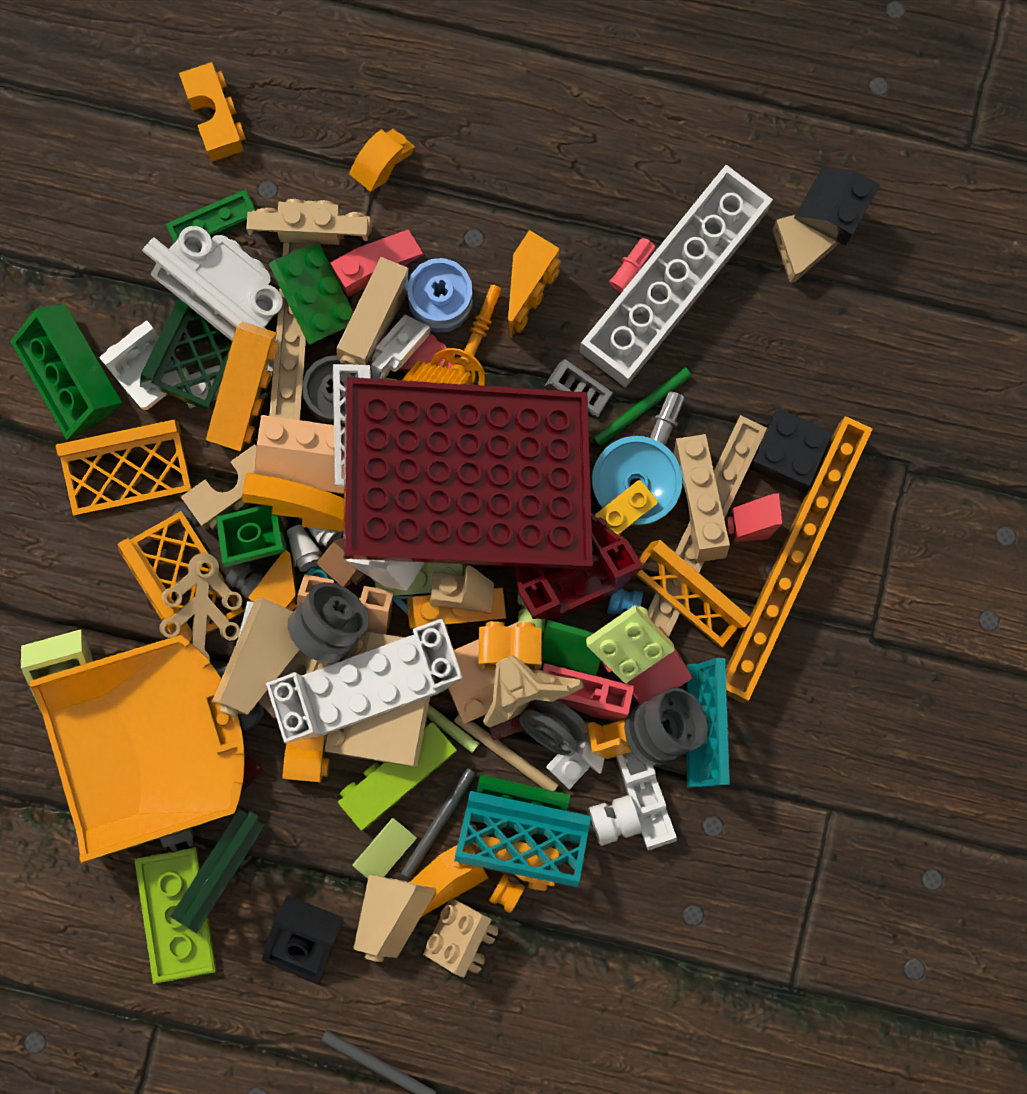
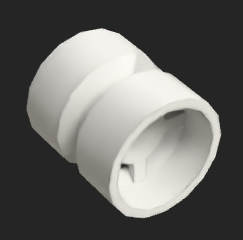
M630 795L613 800L611 806L602 803L588 808L600 846L617 841L619 835L627 838L642 833L639 817Z

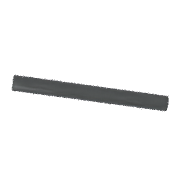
M468 768L465 769L401 871V874L412 879L477 775Z
M326 1030L321 1042L414 1094H436V1091L332 1032Z

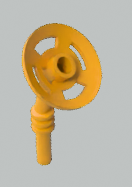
M490 285L481 311L474 318L477 321L472 323L474 328H470L472 334L465 349L447 348L440 350L431 359V365L436 364L439 366V362L443 358L445 360L443 368L445 366L448 368V364L451 363L454 370H463L465 373L471 371V385H474L473 383L477 376L476 371H478L479 382L477 385L485 386L486 376L484 369L474 355L482 337L487 335L485 331L489 330L487 325H491L490 317L499 297L500 287ZM453 354L461 355V358H455Z

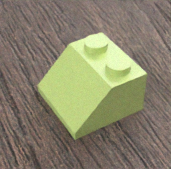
M81 629L21 646V670L28 685L31 680L93 662L91 651ZM30 688L31 691H32V694H33V696H34V698H35V700H36V697H35V695H34V692H33L32 688Z

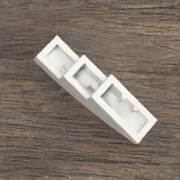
M633 752L616 756L627 793L631 796L642 829L641 834L647 851L676 842L677 837L666 810V803L658 785L654 767L639 760Z

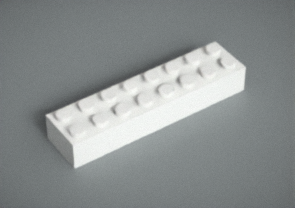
M725 165L584 338L579 352L626 388L768 212L773 199Z

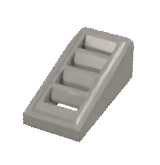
M566 359L561 361L548 379L545 387L549 390L571 391L569 388L575 379L579 383L574 392H582L585 385L588 386V413L597 418L613 392ZM564 373L569 376L562 385L559 381ZM598 392L600 395L592 406L589 401L594 393Z

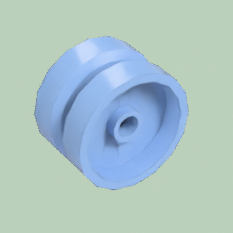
M440 258L430 259L420 264L413 271L407 285L409 308L414 319L430 326L431 331L436 333L450 332L460 327L469 318L473 306L472 282L466 270L457 262Z

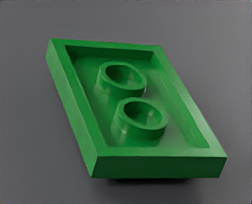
M319 242L268 263L309 345L346 329L354 312Z

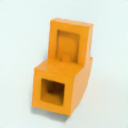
M381 129L370 138L359 152L349 175L371 192L387 182L394 166L409 157L415 146L406 140L404 135L394 129L387 133Z

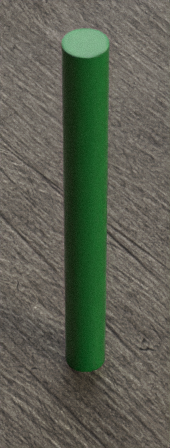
M684 367L592 438L595 444L601 447L665 398L669 392L674 391L691 378L692 375L689 370Z

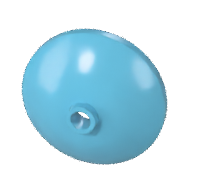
M629 436L613 442L600 454L593 469V493L601 508H604L628 489L630 482L633 480H641L657 499V505L632 525H647L665 517L677 503L682 490V473L676 457L664 444L649 437Z

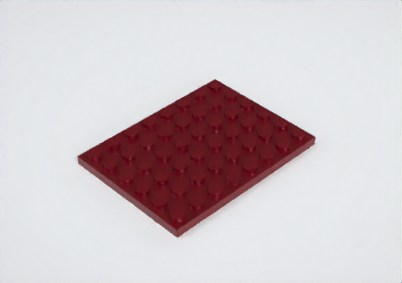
M347 377L345 381L343 559L590 570L593 566L587 392Z

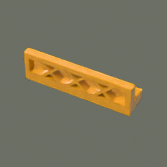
M661 540L651 542L639 557L642 565L649 557L654 559L659 566V576L649 577L642 570L636 576L719 647H723L737 628H745L751 620L745 612ZM665 570L668 571L671 575H665ZM676 578L681 583L682 596H672L667 592L666 579ZM660 579V585L656 583L654 580ZM687 589H689L693 594L688 595ZM698 597L703 601L705 615L695 616L691 613L688 598ZM676 599H683V605ZM710 608L717 614H711ZM712 617H721L729 624L721 637L712 631ZM701 618H705L706 625L700 620Z

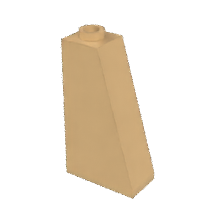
M380 257L337 346V360L342 365H369L375 353V347L384 338L407 296L408 267Z
M265 598L255 599L212 700V703L220 706L218 711L235 718L237 714H249L268 690L266 683L276 680L297 654L299 649L292 641L288 631V618L293 611Z

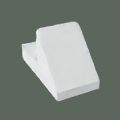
M589 732L583 740H575L577 750L572 756L557 754L546 766L568 789L590 767L599 774L602 772L605 758L592 752Z

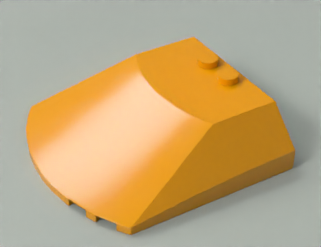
M182 635L29 681L30 688L34 692L44 718L77 833L81 863L234 814L241 795L245 766L243 736L238 714L236 718L218 711L219 705L212 703L221 677L205 655Z

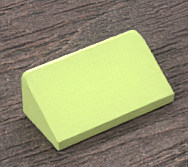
M392 818L352 866L366 878L369 877V874L384 877L417 837L395 818Z

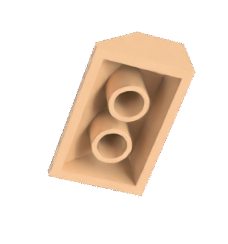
M261 415L254 474L278 477L306 484L326 492L344 494V487H335L334 425ZM345 433L341 436V444H342L344 447H345ZM341 451V461H342V460L344 459V453ZM343 465V466L341 467L342 479H344V465Z
M520 621L507 627H517V623H520ZM479 639L454 650L463 679L450 686L448 691L463 724L486 715L493 702L496 670L479 669Z

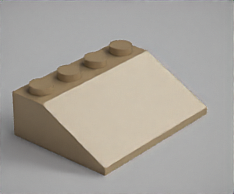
M365 632L343 657L342 661L398 641L404 637ZM430 697L329 733L327 735L325 752L352 758L417 767Z

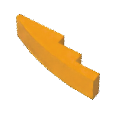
M246 472L242 502L273 506L272 515L303 518L302 527L344 531V498L306 484Z

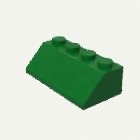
M65 304L36 308L10 340L66 440L72 439L106 420L122 404L117 392L114 390Z

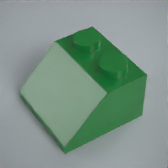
M262 505L216 517L222 564L224 567L285 552L287 541L284 523L280 515H272L273 506Z
M548 620L542 639L541 668L543 669L544 664H549L596 676L601 659L587 647L586 639L594 633Z

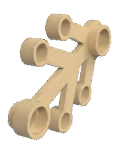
M200 553L190 560L188 564L189 573L174 587L164 590L162 601L167 606L176 607L181 603L182 595L196 584L195 597L170 619L163 620L159 630L165 637H175L180 632V626L194 615L192 644L210 662L209 654L204 650L207 616L220 629V635L226 640L237 639L240 628L236 623L229 622L209 599V585L220 595L222 604L226 609L236 610L240 608L242 597L239 593L232 592L218 576L219 564L216 558L207 553ZM203 563H207L209 566V571L206 574L200 572V566ZM170 592H175L177 595L176 601L173 603H169L167 600V595ZM231 595L236 597V604L234 606H229L227 602ZM172 622L175 627L174 631L171 634H167L165 626ZM232 625L234 634L228 637L225 630L228 626Z

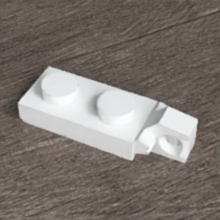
M404 315L375 347L370 377L373 379H384L390 370L396 372L430 335L431 327Z

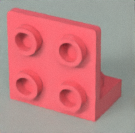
M661 626L658 627L666 635ZM675 649V651L626 684L634 686L633 695L639 705L664 691L682 686L690 681L693 676ZM602 662L605 668L607 669L608 673L611 672L612 670L604 662Z

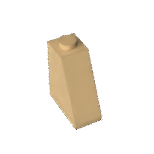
M795 215L776 220L772 229L790 283L796 282L839 244V242L794 219Z
M369 874L353 950L365 952V959L383 962L384 956L397 958L434 896L436 888Z

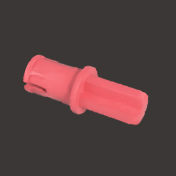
M640 239L629 256L622 259L623 264L609 281L611 287L616 291L623 292L652 254L655 245L650 240Z

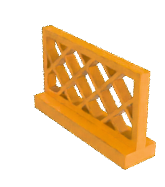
M174 419L56 444L73 516L190 491L192 487L181 441L179 422ZM174 440L176 453L169 462L157 454L156 451L162 442ZM156 444L152 450L146 447V445ZM141 447L150 453L141 468L127 460L133 448ZM126 450L123 456L116 453L118 451ZM111 453L120 459L111 474L97 466L104 454ZM97 456L94 462H91L90 460L86 459ZM153 456L168 464L159 479L144 471ZM177 458L179 460L180 468L174 465ZM81 459L90 465L82 480L72 475L69 462ZM124 462L138 470L130 485L115 477ZM171 467L182 474L184 486L171 488L162 482ZM94 469L109 477L100 492L86 484ZM142 474L156 482L148 494H141L133 489ZM73 480L79 483L76 489ZM112 480L126 488L120 500L113 501L103 495ZM160 485L167 489L156 492ZM84 486L97 496L90 506L79 508L77 495ZM130 491L137 495L127 498ZM101 498L107 501L106 503L97 504Z
M180 511L130 540L127 538L117 544L121 556L162 621L170 619L183 605L176 607L165 605L162 601V593L166 590L164 585L171 586L170 588L177 584L176 580L180 567L188 569V564L181 562L185 547L198 550L199 553L208 554L183 512ZM180 521L185 529L183 541L166 537L168 527ZM163 531L162 536L156 535L157 533ZM188 535L193 543L187 542ZM148 538L160 541L156 556L143 553L138 544ZM164 542L181 546L177 561L160 557ZM148 560L155 561L153 567L151 566ZM159 562L176 566L172 581L158 577L156 571ZM201 564L200 572L207 573L209 569L202 567L203 564ZM219 571L218 576L221 578L223 582H225V579ZM196 584L188 590L192 591L190 600L195 596ZM209 590L208 595L213 596L212 602L215 604L216 597H221L215 590ZM170 592L167 595V600L169 603L174 602L172 600L173 592ZM234 595L229 596L228 600L234 606L236 604V597ZM240 606V608L224 616L231 621L243 614L244 610ZM208 616L206 635L218 628L213 622L210 624L211 619ZM187 620L180 626V632L177 636L182 635L192 643V630L187 624ZM172 622L165 626L170 634L174 631L175 627Z

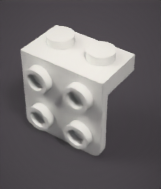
M147 320L140 326L135 327L130 334L117 344L109 347L99 357L142 410H148L167 395L154 388L149 391L140 387L141 373L159 338V335ZM182 368L183 374L187 379L189 372L186 368ZM177 370L164 374L161 382L170 386L182 383Z

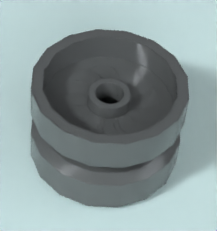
M337 355L326 356L314 362L306 371L302 383L303 397L312 417L321 424L334 425L333 364L342 365L337 360ZM340 373V384L345 388L346 378L355 377V373ZM342 392L340 393V401L345 397ZM345 403L340 407V413H341L344 417H345Z
M322 582L311 589L288 618V631L298 649L308 657L322 663H335L342 660L351 647L365 633L369 624V616L359 598L347 588L336 583Z

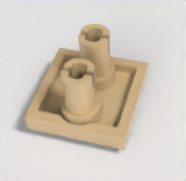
M452 899L443 908L440 920L433 934L429 937L423 954L452 973L464 978L467 970H470L472 973H478L481 970V967L475 965L473 961L483 965L485 959L482 954L476 953L481 941L488 945L495 941L493 937L487 935V932L497 936L498 928L490 924L492 919L458 900Z

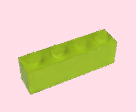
M434 722L429 725L425 723L417 767L387 762L380 765L376 762L363 773L366 778L361 783L356 785L352 782L339 793L343 798L338 801V804L357 827L364 831L454 755L457 750Z

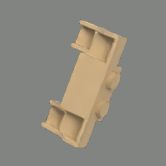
M288 199L286 202H278V210L262 208L247 213L246 229L249 235H253L254 231L277 232L280 242L307 244L319 242L320 244L339 245L340 235L362 236L363 241H368V237H371L372 234L370 216L360 212L341 215L339 206L327 200H320L316 203H304V201L299 199Z

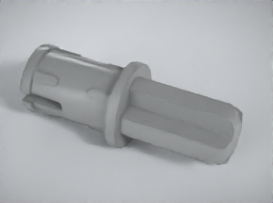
M676 392L668 393L660 414L655 416L657 422L650 438L666 445L672 429L677 427L675 421L684 402L682 395Z

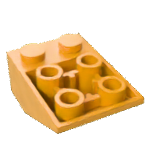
M530 230L513 254L507 333L509 338H512L516 331L518 333L522 332L529 320L526 317L531 307L536 309L544 297L542 292L546 284L552 285L560 272L558 269L561 260H559L560 248Z

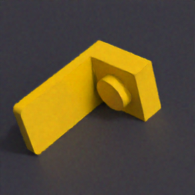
M638 480L597 512L595 516L597 518L601 517L607 522V526L620 536L625 529L656 506L658 501L643 482Z

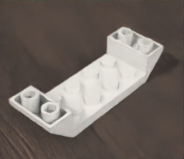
M439 619L414 628V635L308 674L299 675L292 673L266 683L284 743L332 733L439 694L462 680L463 677L444 620Z

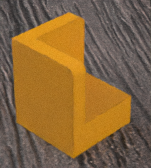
M625 719L604 726L595 722L587 724L593 753L610 759L632 752L626 741Z

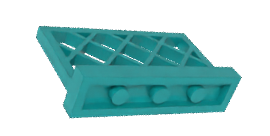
M714 658L699 664H686L693 678L684 684V690L692 694L701 704L708 724L707 737L702 746L686 753L687 787H719L720 785H729L725 658Z
M470 791L454 861L578 887L591 816ZM470 821L483 823L488 827L476 832L470 825ZM500 829L516 830L518 834L507 839ZM493 833L500 843L489 848L482 838ZM531 835L545 836L549 840L537 845ZM524 839L531 849L520 854L513 844ZM565 840L579 843V847L568 851L561 842ZM474 842L482 850V852L476 855L463 852L465 846ZM555 846L561 856L551 861L543 851ZM506 848L513 857L508 861L499 860L495 853ZM537 855L544 865L538 868L532 867L525 860ZM567 861L575 870L574 875L561 873L556 866Z

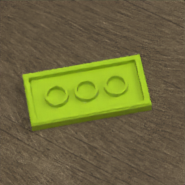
M198 848L134 859L153 984L216 972L208 916L197 933L170 917L201 869Z

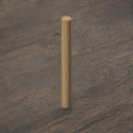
M459 715L454 720V723L541 788L555 791L558 787L557 783L475 722L470 721L463 724Z

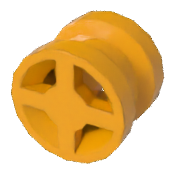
M503 874L489 901L493 904L499 903L503 905L505 911L511 913L525 886L520 883L514 884L507 875Z

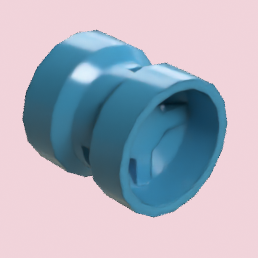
M621 587L610 596L606 614L616 616L623 614L634 605L640 607L643 592L638 590L628 592Z

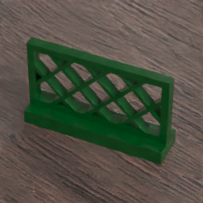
M178 298L141 373L140 387L149 391L152 388L208 411L222 381L231 346L218 350L213 338L224 334L219 330L210 332L205 319L198 313V316L193 317L195 311ZM201 322L205 334L190 338L187 331L188 325ZM209 340L213 352L198 356L194 344ZM189 346L194 358L179 363L175 355L176 350ZM216 358L220 365L219 371L207 375L201 362ZM197 364L201 377L186 381L182 368ZM177 370L182 383L170 386L161 382L164 374ZM215 379L211 386L210 380ZM204 382L208 389L206 399L203 400L194 396L190 387Z
M240 809L237 811L171 914V918L195 933L198 932L265 825L257 820L259 816L251 811L249 814Z

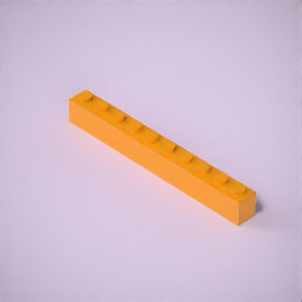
M846 416L838 424L750 615L751 620L745 626L727 665V696L742 703L749 701L871 434L872 428Z

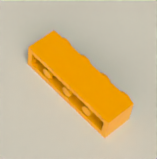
M242 322L236 327L207 433V441L237 451H241L247 443L251 444L256 431V427L252 426L254 416H259L264 402L263 399H260L262 388H267L271 377V371L267 370L270 360H275L279 349V343L275 342L277 332L246 322Z

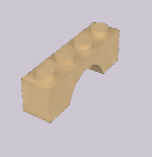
M706 434L677 438L674 456L681 468L682 483L689 507L691 539L696 562L726 558L730 543Z

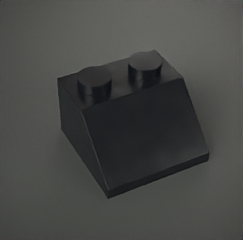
M822 167L794 219L846 246L880 184L853 170Z
M286 895L273 921L262 961L319 984L345 918L306 903L303 900Z

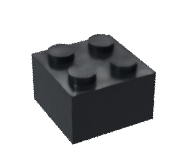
M777 408L771 417L749 469L804 493L812 482L833 432Z

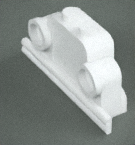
M189 226L182 230L178 240L169 249L153 237L142 250L156 262L150 275L231 341H233L236 327L239 324L246 322L266 329L267 324L282 307L283 299L280 292L275 287L268 285L270 283V274L265 269V266L259 260L253 259L245 253L236 241L228 239L223 235H216L211 239L210 235L203 228Z

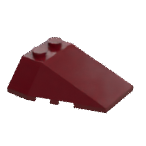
M591 512L593 566L590 570L514 566L519 595L532 618L561 619L616 593L643 569L642 563L628 540L622 535L618 536L607 526L606 521L601 517L597 518Z

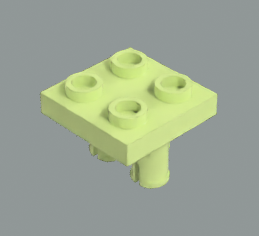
M636 605L586 639L587 647L625 684L675 651L673 642L649 619L648 610Z

